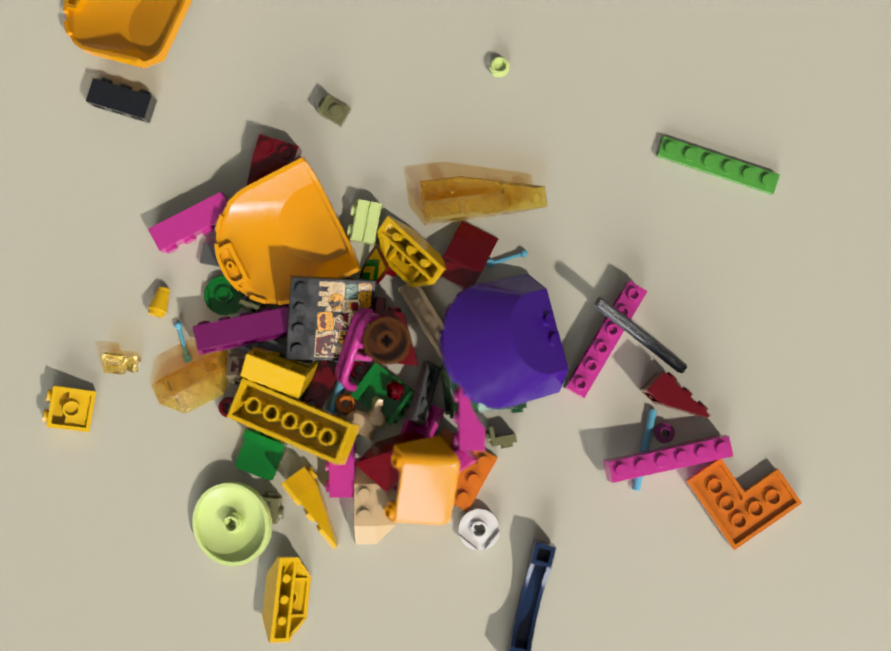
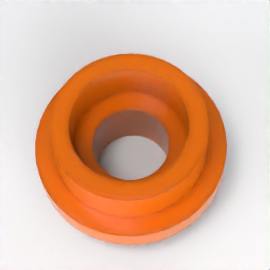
M343 393L337 397L335 406L339 412L348 414L355 409L356 400L350 396L351 394ZM348 400V406L343 407L342 401Z

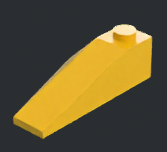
M306 465L281 483V485L297 506L303 505L306 517L312 522L316 521L318 523L316 525L318 531L330 546L335 549L339 542L319 481L317 480L319 476L312 467L308 468Z

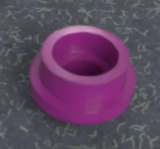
M660 423L654 429V437L660 443H669L675 436L674 428L668 423ZM664 429L668 431L666 437H663L661 434Z

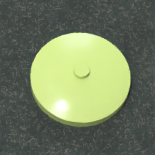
M224 482L213 486L204 492L194 508L192 525L196 541L202 551L217 563L227 566L247 564L260 556L269 544L272 534V517L269 507L263 497L246 484Z

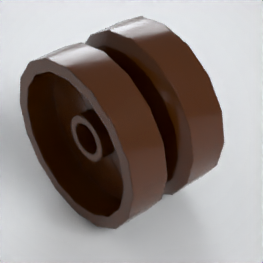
M389 317L379 318L372 322L365 330L363 337L364 350L367 355L376 363L384 365L397 364L402 361L409 353L412 344L411 336L406 326L399 320ZM386 338L392 340V344H389V346L384 344Z

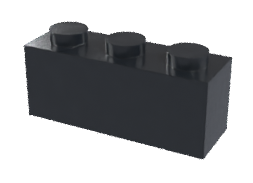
M103 77L100 80L92 79L86 102L93 107L149 124L157 100L149 91L140 89L138 92L132 90L133 87L120 83V86L113 84V81Z

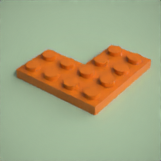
M722 459L711 462L685 480L733 550H736L802 504L778 468H775L745 490L741 488Z

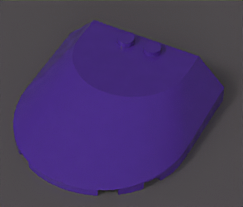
M527 273L479 283L460 291L454 301L448 304L443 315L445 319L444 329L440 330L442 358L453 383L460 385L464 390L463 394L474 403L486 405V408L502 409L560 392L568 372V365L547 288Z

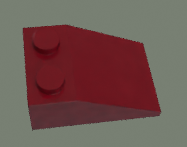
M259 134L252 156L247 186L300 159L302 152L300 147Z
M462 221L442 257L446 269L440 275V278L461 289L476 285L498 238Z

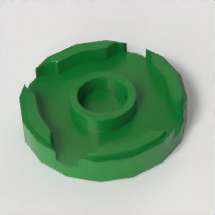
M224 275L212 278L208 285H206L204 300L206 306L212 312L219 315H231L243 306L239 301L243 299L244 294L241 291H237Z

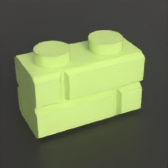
M357 199V204L352 205L351 216H354L353 224H349L347 236H350L351 242L375 246L383 207L381 203Z

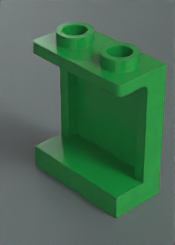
M375 362L357 386V390L353 391L350 396L360 401L370 410L373 397L378 396L382 398V412L385 414L386 422L391 425L393 422L397 424L404 414L401 411L405 405L407 407L411 406L415 391ZM396 379L403 386V395L399 400L389 399L386 393L387 383Z

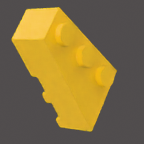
M257 347L252 348L246 354L241 372L242 377L247 378L248 381L263 384L268 389L283 392L291 398L299 399L307 390L314 378L318 365L316 361L308 364L300 362L298 359L291 360L279 357L280 353Z

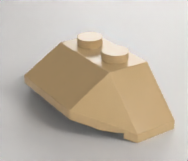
M357 466L355 467L354 480L356 544H377L397 525V522H391L387 519L384 513V508L388 501L393 500L396 502L397 493L393 487L397 485V482L386 493Z

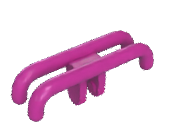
M362 308L354 313L335 368L336 379L346 390L352 392L357 390V385L351 383L349 378L354 360L367 362L372 360L367 353L358 351V348H364L363 340L361 339L366 325L380 318L371 308Z

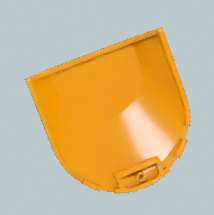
M64 0L63 12L66 14V21H63L66 34L70 36L72 42L84 52L117 62L147 68L165 61L192 0Z
M303 157L238 191L227 202L224 211L219 215L215 228L216 244H214L220 269L237 291H241L254 301L264 304H289L291 276L347 278L361 271L356 252L318 176Z

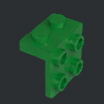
M253 428L245 429L242 436L245 440L235 462V467L268 481L273 480L288 443Z

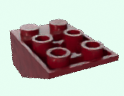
M655 372L639 389L654 404L699 417L709 418L711 416L706 412L708 408L701 401L696 402L691 397L693 394L686 387H680L676 383V377L670 372Z

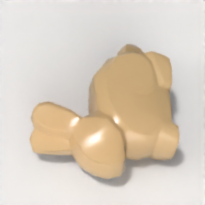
M378 396L373 397L370 411L357 409L349 412L347 415L342 414L340 417L361 425L357 434L365 436L366 439L373 440L377 426L382 427L386 424L385 414L382 412L383 399Z

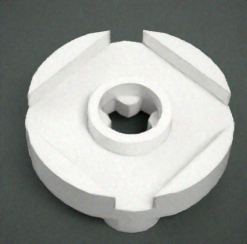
M474 508L462 516L458 531L461 541L465 546L472 550L489 549L496 543L499 538L500 527L496 516L486 509ZM475 525H484L483 534L480 532L478 534L474 533Z

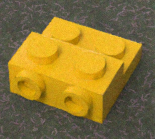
M53 385L52 389L47 390L46 401H50L49 409H44L42 422H46V427L90 432L96 391Z

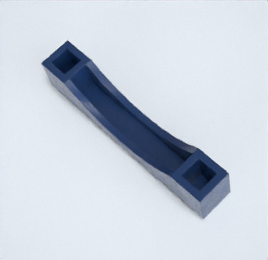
M537 539L533 540L506 651H531L538 611L556 551V546L553 543Z

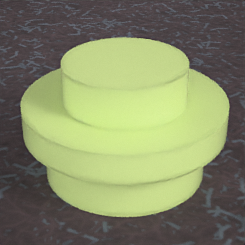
M495 57L490 62L489 69L495 77H504L509 72L510 65L504 57Z

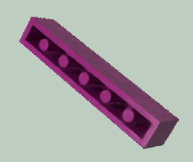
M289 304L281 305L279 309L264 308L259 313L251 314V312H245L235 318L226 316L219 318L215 322L201 321L197 323L196 326H193L197 351L202 355L287 337Z

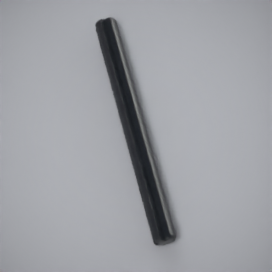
M600 297L596 299L593 304L596 309L679 373L685 372L687 369L686 363L605 299Z

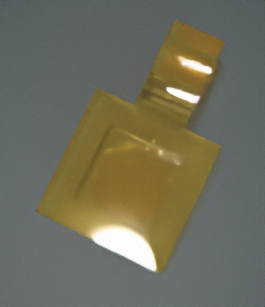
M104 352L101 357L104 373L124 375L126 371L136 373L139 371L138 365H141V357L139 356L125 359L124 354Z

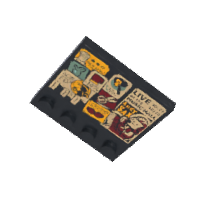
M291 276L286 359L338 361L354 313L362 308H374L376 281L373 279ZM369 322V323L366 325L365 330L368 328V326H369L372 322ZM358 348L359 352L366 353L364 348Z

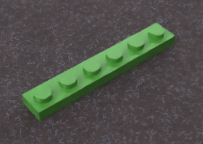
M663 136L656 156L770 195L774 194L780 174Z

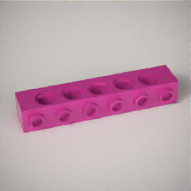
M628 281L623 286L612 306L631 320L648 291L632 281ZM608 317L604 318L564 388L581 398L586 397L624 332L622 328Z

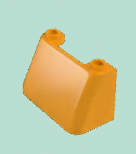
M440 435L395 445L391 459L393 466L400 472L396 502L393 500L388 501L384 508L386 518L391 522L429 525L449 523L460 468L457 454Z

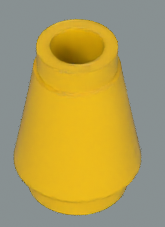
M158 287L147 307L149 315L164 318L165 314L168 313L169 289Z

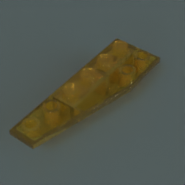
M464 176L420 181L424 225L492 217L548 207L545 186Z

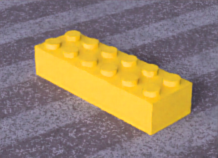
M242 378L227 415L232 420L336 465L346 464L361 426L300 399L288 397L283 392L268 389L263 384L254 383L245 378Z

